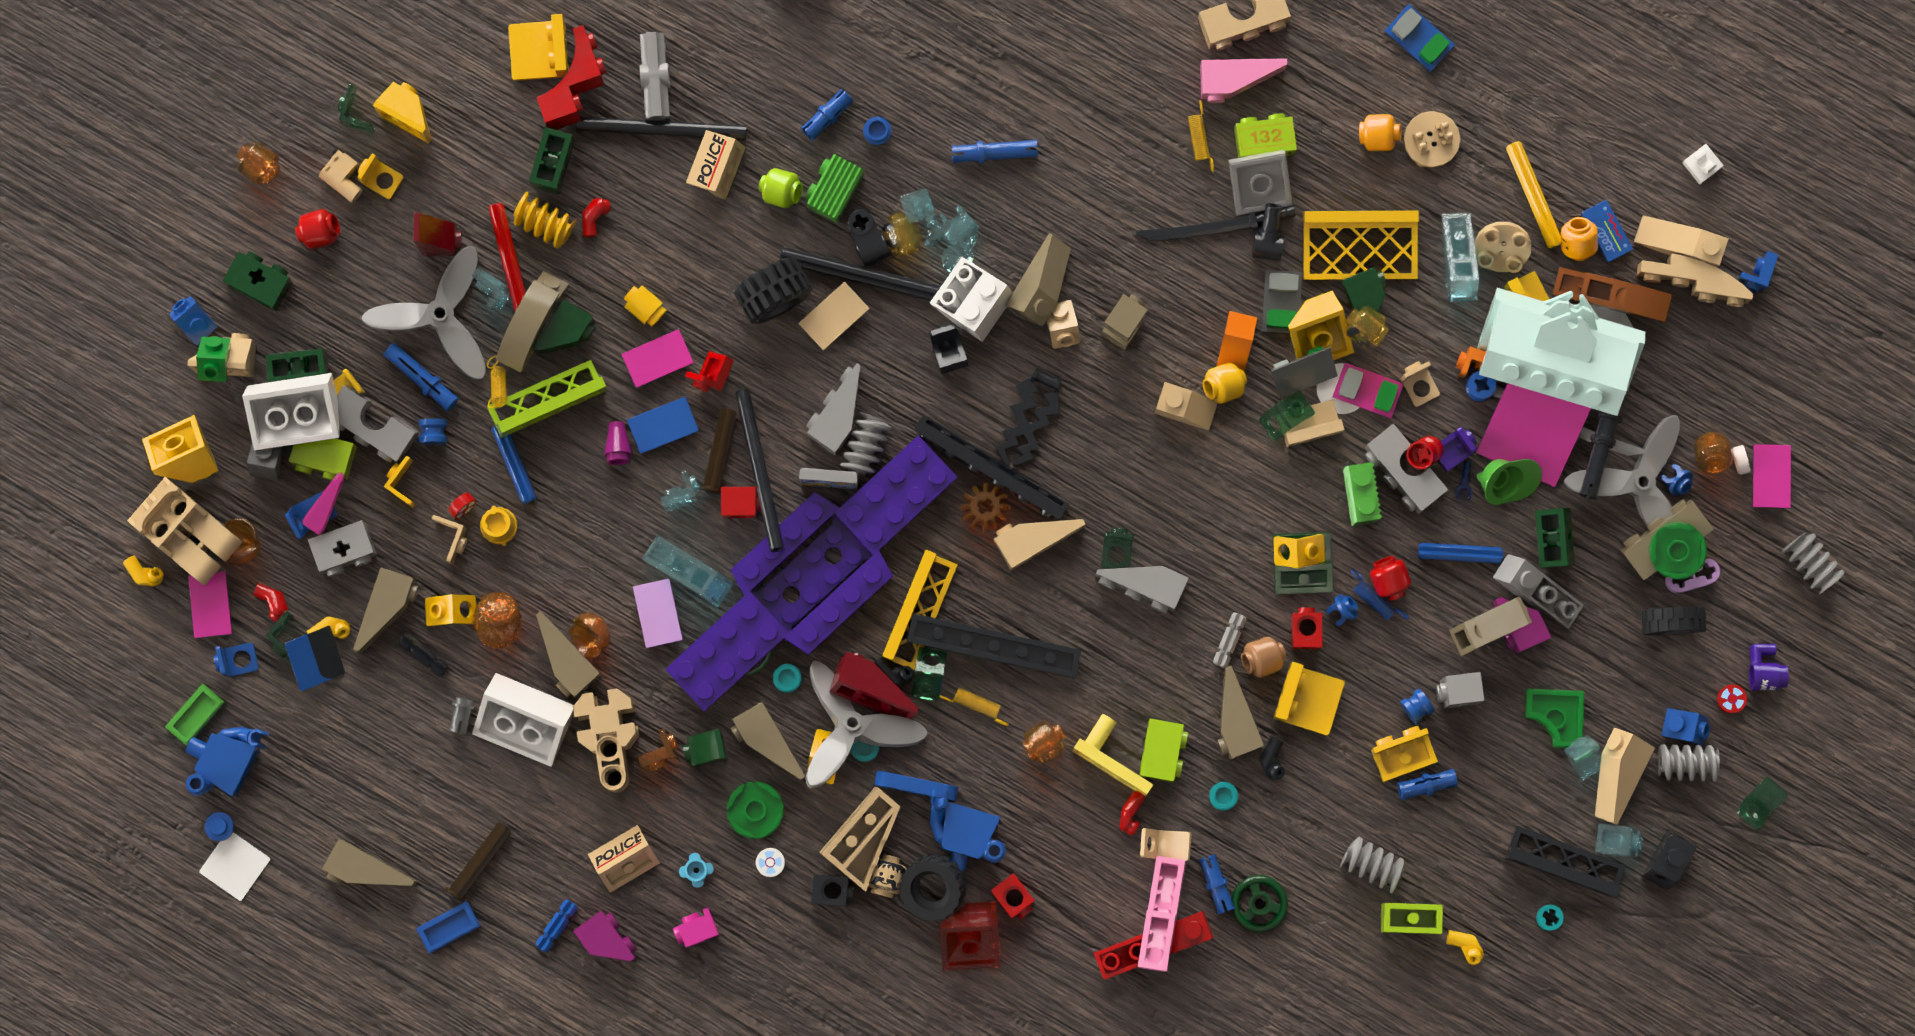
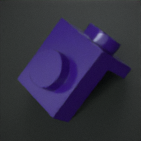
M1459 427L1455 432L1443 439L1441 443L1444 452L1438 462L1448 472L1477 451L1475 447L1477 441L1469 430L1464 431L1462 427Z

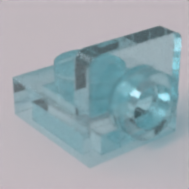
M927 188L900 197L908 223L911 224L923 219L926 222L938 220Z
M477 267L472 275L474 280L477 281L475 287L487 295L494 292L486 307L492 312H495L497 307L502 309L510 296L507 294L509 288L492 275Z
M686 470L682 471L681 475L686 488L681 489L680 486H676L664 492L665 496L661 497L660 500L665 512L698 500L695 492L700 491L694 475L688 476Z
M1589 735L1574 740L1571 746L1564 750L1577 776L1582 781L1599 771L1601 764L1600 747Z
M1598 823L1595 852L1637 858L1643 843L1640 829Z

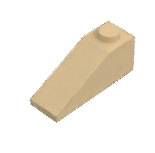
M1642 216L1633 243L1667 255L1673 253L1687 256L1718 267L1729 238L1703 229Z
M1083 519L1018 524L1015 527L1008 524L996 532L998 537L994 538V543L1012 571L1081 530L1086 524Z
M1617 728L1613 729L1601 755L1595 817L1616 825L1618 824L1655 747L1632 733Z

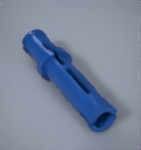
M1037 140L983 144V141H977V144L951 145L952 153H964L963 155L952 156V162L954 164L978 161V164L984 163V160L1037 158L1038 150H1026L1028 147H1037Z
M394 342L384 352L383 356L390 360L417 384L426 397L430 396L447 412L458 402L459 398L441 383V379L438 376H432L416 360L403 351L398 344ZM402 360H404V361H405L408 365H410L416 372H418V375L415 374L409 367H407V366L402 362ZM424 379H426L432 386H434L440 392V395L432 387H430L424 381Z

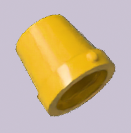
M492 506L482 516L480 529L484 538L490 543L506 546V543L511 541L516 535L518 524L514 514L508 509Z

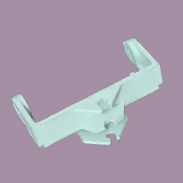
M1497 288L1477 349L1486 352L1479 375L1618 416L1645 344V331L1598 318L1583 294L1580 295V303L1573 305L1569 302L1570 298L1573 297L1572 291L1546 301H1541Z

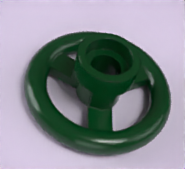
M1255 875L1244 879L1236 886L1231 897L1235 909L1231 910L1235 920L1244 929L1255 933H1264L1275 929L1283 922L1288 911V898L1284 888L1275 879L1264 875ZM1259 884L1270 886L1277 893L1280 904L1272 903L1271 897L1267 893L1260 891ZM1250 886L1252 896L1249 899V909L1242 915L1239 906L1240 897L1244 890ZM1261 898L1264 900L1265 907L1263 909L1255 907L1256 899ZM1269 911L1277 913L1275 918L1268 923L1254 924L1250 922L1255 915H1265Z

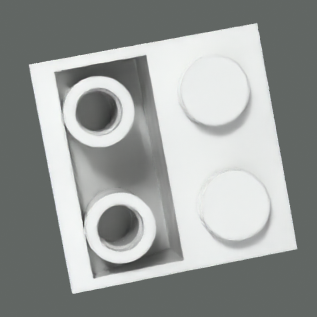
M962 257L930 304L958 327L983 342L1006 309L1005 305L1013 292L1007 284Z

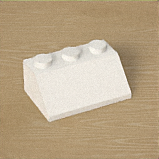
M332 373L246 387L242 397L254 450L339 438L338 399Z
M495 673L483 695L472 734L552 767L570 725L574 705Z

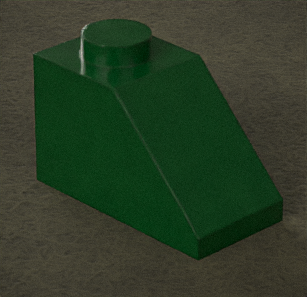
M1375 267L1341 280L1361 333H1366L1370 330L1385 296L1383 288L1387 287L1382 271L1377 272Z
M563 299L535 344V351L539 354H545L578 346L583 340L588 341L596 328L593 325L595 322L593 316Z
M720 729L687 737L688 744L683 745L686 762L691 761L693 767L728 761Z

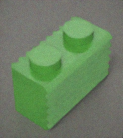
M833 154L831 160L826 158L818 172L822 177L817 185L811 184L805 198L809 200L807 208L838 223L864 176V170Z
M1373 463L1345 466L1343 469L1351 526L1377 523L1382 517L1379 514L1381 509L1378 507L1381 504L1378 503L1379 498L1377 495L1379 493L1376 491L1378 487L1375 486L1377 481L1374 480L1376 476L1373 474L1375 472Z

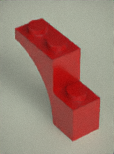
M584 25L573 28L575 54L569 71L553 89L536 97L547 128L557 130L580 122L581 119L578 111L583 110L578 94L605 85L601 76L607 74L601 57L595 59L593 50L598 48L593 34H587Z

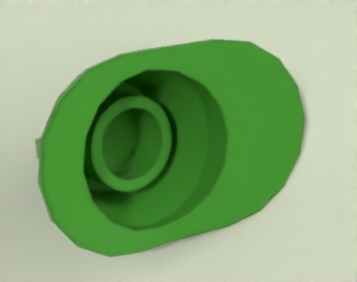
M1496 459L1490 462L1483 472L1477 474V479L1485 491L1487 501L1493 505L1521 500L1531 495L1540 484L1542 469L1532 459L1516 461Z

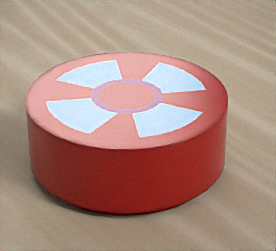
M464 493L452 502L448 512L455 520H458L475 506L476 499L470 493Z
M1727 685L1718 692L1717 705L1725 713H1737L1746 705V693L1738 685Z

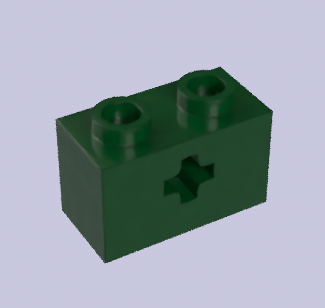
M545 127L529 179L532 188L557 195L560 194L575 143L572 134Z
M239 251L223 282L230 288L277 312L293 283L287 277L289 272L273 264L272 268L262 263L264 259L251 251H248L247 255ZM262 275L265 278L264 283L259 281L256 283L253 280L254 276Z
M323 348L265 355L268 383L329 373L327 353Z
M1570 508L1535 510L1539 568L1575 565Z

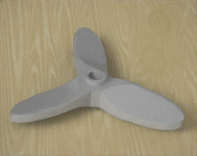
M467 246L456 254L440 280L435 300L430 304L391 303L377 306L363 314L362 322L370 328L387 331H406L431 327L437 331L443 348L456 366L470 378L475 380L483 379L486 365L481 351L469 331L454 317L453 311L464 298L473 280L478 261L475 247ZM440 311L444 314V317L437 318L434 313Z
M1668 416L1656 426L1644 444V453L1639 455L1633 470L1625 471L1604 468L1597 496H1616L1626 493L1633 496L1639 515L1646 526L1660 516L1664 519L1672 513L1670 510L1672 506L1656 487L1655 478L1666 464L1674 449L1680 430L1678 416ZM1580 470L1568 475L1564 480L1567 488L1579 493L1586 470ZM1589 487L1587 495H1590L1592 487Z
M815 660L812 662L809 670L812 685L821 704L833 721L835 729L821 744L812 758L806 773V784L809 788H817L825 784L842 766L852 744L857 741L879 747H906L917 745L925 739L927 735L925 727L914 720L887 714L862 716L857 713L850 700L829 692L834 678L832 671L820 661Z

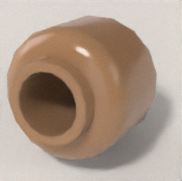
M1263 637L1247 643L1244 647V652L1241 654L1244 669L1248 674H1252L1257 678L1280 671L1283 667V659L1286 658L1283 645L1280 642L1277 643L1272 637Z

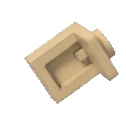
M1072 301L1056 303L1046 320L1053 349L1079 344V328Z

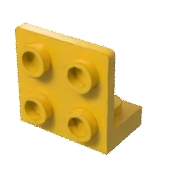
M563 14L551 15V21L510 24L508 26L511 71L514 81L565 77L569 68L566 26Z
M1292 662L1289 666L1273 719L1328 735L1345 682L1303 668L1304 665Z

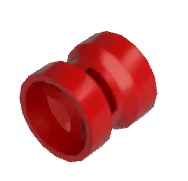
M1425 436L1409 446L1407 449V460L1416 469H1426L1442 458L1444 452L1443 445L1436 437Z

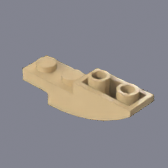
M1672 253L1667 258V264L1642 260L1637 267L1636 276L1644 277L1643 281L1660 283L1661 280L1672 281L1671 285L1676 287H1689V284H1692L1691 296H1697L1701 302L1715 303L1717 299L1727 301L1726 305L1743 307L1744 304H1748L1753 298V293L1731 275L1715 266L1691 257Z

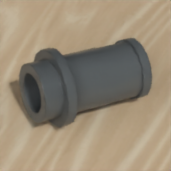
M456 697L455 702H452L454 711L449 731L457 733L459 722L461 721L459 733L467 734L471 709L475 708V706H472L473 700Z

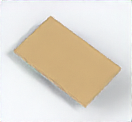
M843 282L798 324L824 351L870 308L846 282Z

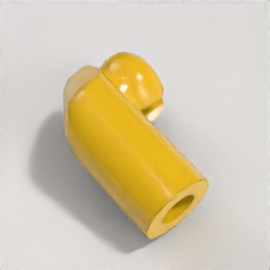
M329 616L307 630V633H311L330 626L333 636L345 639L350 634V625L343 619Z
M1452 930L1448 931L1446 944L1461 947L1469 964L1477 965L1481 963L1484 952L1474 935Z

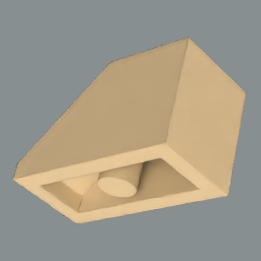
M1165 382L1154 414L1209 431L1218 403L1192 390Z

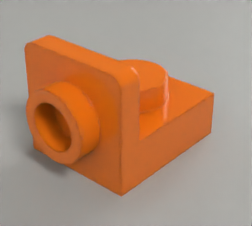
M1471 346L1467 349L1466 353L1461 351L1456 364V368L1460 369L1458 376L1462 378L1466 376L1470 363L1475 364L1474 369L1480 371L1486 352Z

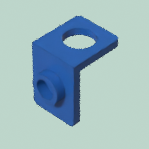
M324 491L292 506L285 514L298 539L303 538L311 530L302 524V520ZM335 507L332 510L329 520L335 518L338 515Z
M250 642L229 648L215 647L217 655L213 656L217 672L221 671L223 676L228 678L259 670L253 643ZM239 651H246L250 655V663L246 667L240 668L234 663V656Z

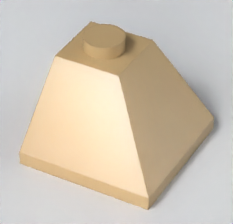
M232 334L231 350L227 361V376L254 377L256 343L249 339V335ZM197 355L188 360V367L195 373H197Z

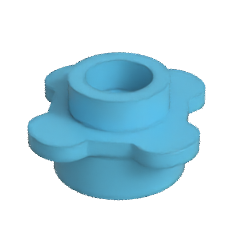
M692 853L686 865L680 867L679 874L682 878H688L694 887L699 888L703 886L706 876L713 873L714 868L711 863L704 862L698 853ZM694 868H699V872L694 873Z

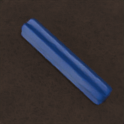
M493 426V435L519 498L523 504H528L536 499V495L512 437L509 434L501 438L496 426Z
M1420 543L1418 546V557L1420 559L1501 563L1503 560V549L1501 547Z

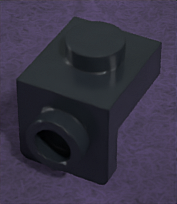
M956 324L941 326L929 332L932 348L941 374L969 366Z

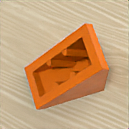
M1229 311L1216 366L1232 363L1245 371L1257 317Z

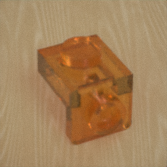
M665 729L659 730L665 747L638 757L643 769L649 768L650 772L666 766V760L676 757L673 750L678 749L673 733L667 734Z

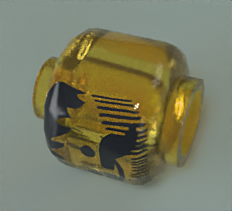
M904 212L889 216V222L882 227V233L889 251L897 253V256H904L919 250L918 245L923 241V236L917 219L913 216H905Z
M1368 305L1363 306L1359 311L1354 308L1345 320V323L1349 325L1346 332L1347 336L1364 348H1369L1372 345L1377 347L1389 330L1386 326L1387 318Z

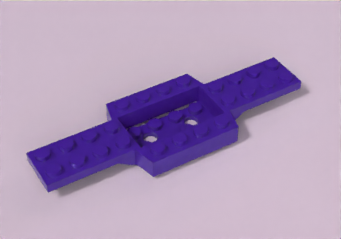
M918 435L840 508L814 492L779 525L784 545L782 551L770 552L766 537L731 569V573L743 592L744 597L665 670L705 712L784 640L807 655H811L893 579V575L880 551L958 477ZM833 518V523L760 591H754ZM837 548L841 551L842 558L840 562L830 564L826 561L825 553L828 549ZM868 559L858 570H856L845 582H843L832 594H830L818 607H816L805 619H803L792 630V627L798 621H800L811 609H813L824 597H826L864 560ZM787 587H795L799 590L800 597L796 602L788 603L784 600L783 592Z

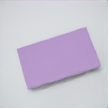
M664 579L633 586L646 648L683 640L670 580Z

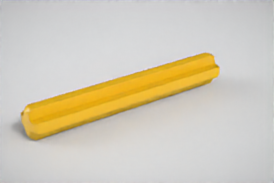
M1520 141L1511 143L1506 147L1507 153L1548 248H1554L1561 244L1559 230Z

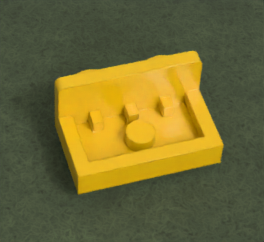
M1415 726L1402 731L1404 737L1393 740L1392 736H1388L1375 741L1377 746L1372 748L1371 752L1383 782L1438 762L1428 737L1429 732L1427 728L1420 730L1419 726Z

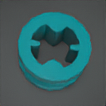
M1545 905L1536 914L1537 924L1543 930H1556L1563 923V912L1555 905ZM1549 909L1554 911V917L1557 918L1555 924L1554 922L1550 923L1551 926H1547L1545 924L1546 919L1542 917L1544 912L1549 913Z

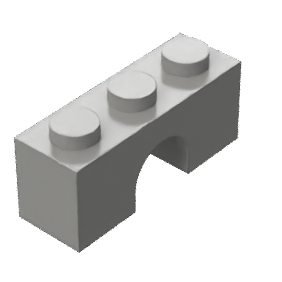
M343 385L337 394L339 430L344 431L345 428L355 434L353 439L365 447L371 444L378 449L377 455L390 463L393 459L401 461L418 436L419 431L397 417H391L380 430L371 428L366 422L365 413L372 401L359 394L358 391L350 386Z
M1393 423L1364 448L1367 451L1365 457L1370 463L1374 464L1373 467L1379 466L1386 474L1383 478L1393 490L1397 488L1404 496L1401 498L1404 505L1411 512L1415 510L1420 514L1448 489L1431 468L1419 476H1410L1402 470L1400 457L1411 444Z

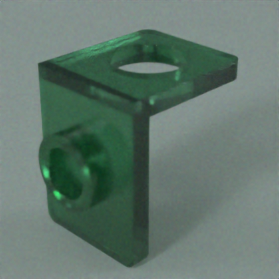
M349 83L346 96L342 95L339 100L338 112H341L339 120L342 125L374 133L375 128L372 124L349 118L357 91L354 84Z
M1297 391L1274 405L1259 418V421L1272 440L1277 441L1289 430L1312 417L1315 411L1302 392ZM1270 417L1278 421L1279 431L1271 426Z
M1111 528V532H1105L1102 568H1130L1134 534H1128L1127 529ZM1120 547L1124 550L1125 558L1122 562L1113 563L1110 561L1108 552L1111 548Z
M286 611L265 635L275 643L271 648L284 659L288 655L286 647L275 637L294 616L289 611Z
M919 647L911 691L912 697L934 701L939 700L947 656L946 651ZM934 656L939 660V663L934 666L927 665L923 658Z
M1765 777L1741 802L1737 814L1755 830L1759 831L1766 818L1787 798L1788 794L1771 778ZM1747 812L1750 813V814L1755 818V820L1752 819V818L1747 814Z

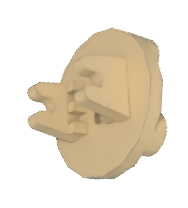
M1429 111L1417 115L1410 121L1405 129L1403 141L1406 152L1418 166L1433 168L1443 166L1453 159L1459 149L1460 134L1458 127L1451 118L1443 113ZM1431 132L1432 136H1428L1427 133Z
M1511 222L1489 224L1478 233L1475 239V255L1478 264L1483 268L1496 272H1519L1531 254V240L1528 233L1519 225Z

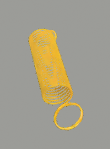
M1199 100L1201 115H1193L1196 117L1189 116L1191 118L1188 119L1193 149L1195 151V160L1209 158V161H1211V171L1214 172L1213 159L1209 156L1203 123L1202 101Z
M497 356L490 358L487 363L489 369H494L493 371L491 370V399L488 402L489 408L502 407L507 403L506 370L501 366H496L499 361L493 367L488 366L489 362ZM491 400H492L493 407H490V406H489Z
M962 688L958 689L955 695L957 702L961 700L962 705L963 703L964 705L968 703L969 708L973 706L976 711L980 709L983 714L987 712L988 716L990 715L991 717L992 715L995 718L994 721L1009 726L1008 723L995 717L1001 705H997V703L995 705L990 700L988 702L983 697L981 699L980 696L969 693V691L965 692ZM939 695V697L942 698V699H945V700L950 701V702H952V703H953V701H954V699H953V700H950V699H948V698H946V697H944V696Z

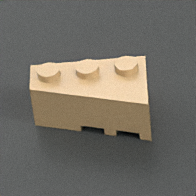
M874 787L819 853L866 892L900 806L881 789Z

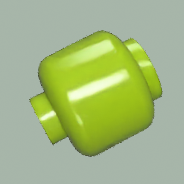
M773 168L767 175L761 177L759 191L762 192V198L765 203L782 208H790L793 204L799 202L803 192V184L800 182L797 174Z

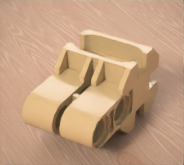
M166 477L127 520L204 586L222 567L206 551L210 549L226 562L243 543ZM185 502L186 509L181 515H176V508ZM167 524V532L163 536L157 537L159 527ZM192 534L201 541L198 545L189 538Z
M619 689L607 690L609 704L598 706L597 696H594L593 692L582 694L573 706L574 717H578L579 721L590 719L591 729L577 731L578 742L596 754L601 784L613 793L623 792L630 783L626 750L630 749L638 739L639 730L635 723L623 724L622 714L636 712L634 701ZM610 743H615L617 745L616 754L612 757H605V747ZM620 772L622 775L621 782L616 786H610L608 782L610 774Z

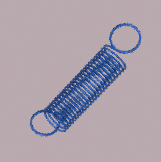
M1351 569V573L1360 580V584L1363 576L1358 571ZM1353 571L1356 572L1358 575H1360V577H1361L1362 579H1360L1359 577H1357V576L1353 573ZM1365 582L1358 587L1356 586L1353 592L1359 595L1363 601L1365 600L1369 606L1371 605L1386 620L1391 617L1390 615L1394 610L1391 613L1389 612L1390 603L1386 607L1384 606L1385 600L1380 604V597H1374L1375 591L1371 595L1369 594L1371 587L1367 591L1365 590ZM1397 608L1396 611H1397L1404 619L1408 620V619H1409L1408 615H1407L1405 612H1403L1402 610H1400V609Z

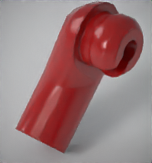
M593 199L582 212L583 237L591 238L597 236L596 220L601 214H608L611 209V204L607 199Z
M258 583L253 596L268 602L270 609L269 617L273 621H282L288 612V606L283 593Z
M1133 791L1122 807L1119 827L1122 832L1126 831L1129 835H1134L1140 826L1139 822L1132 818L1146 799L1138 791Z

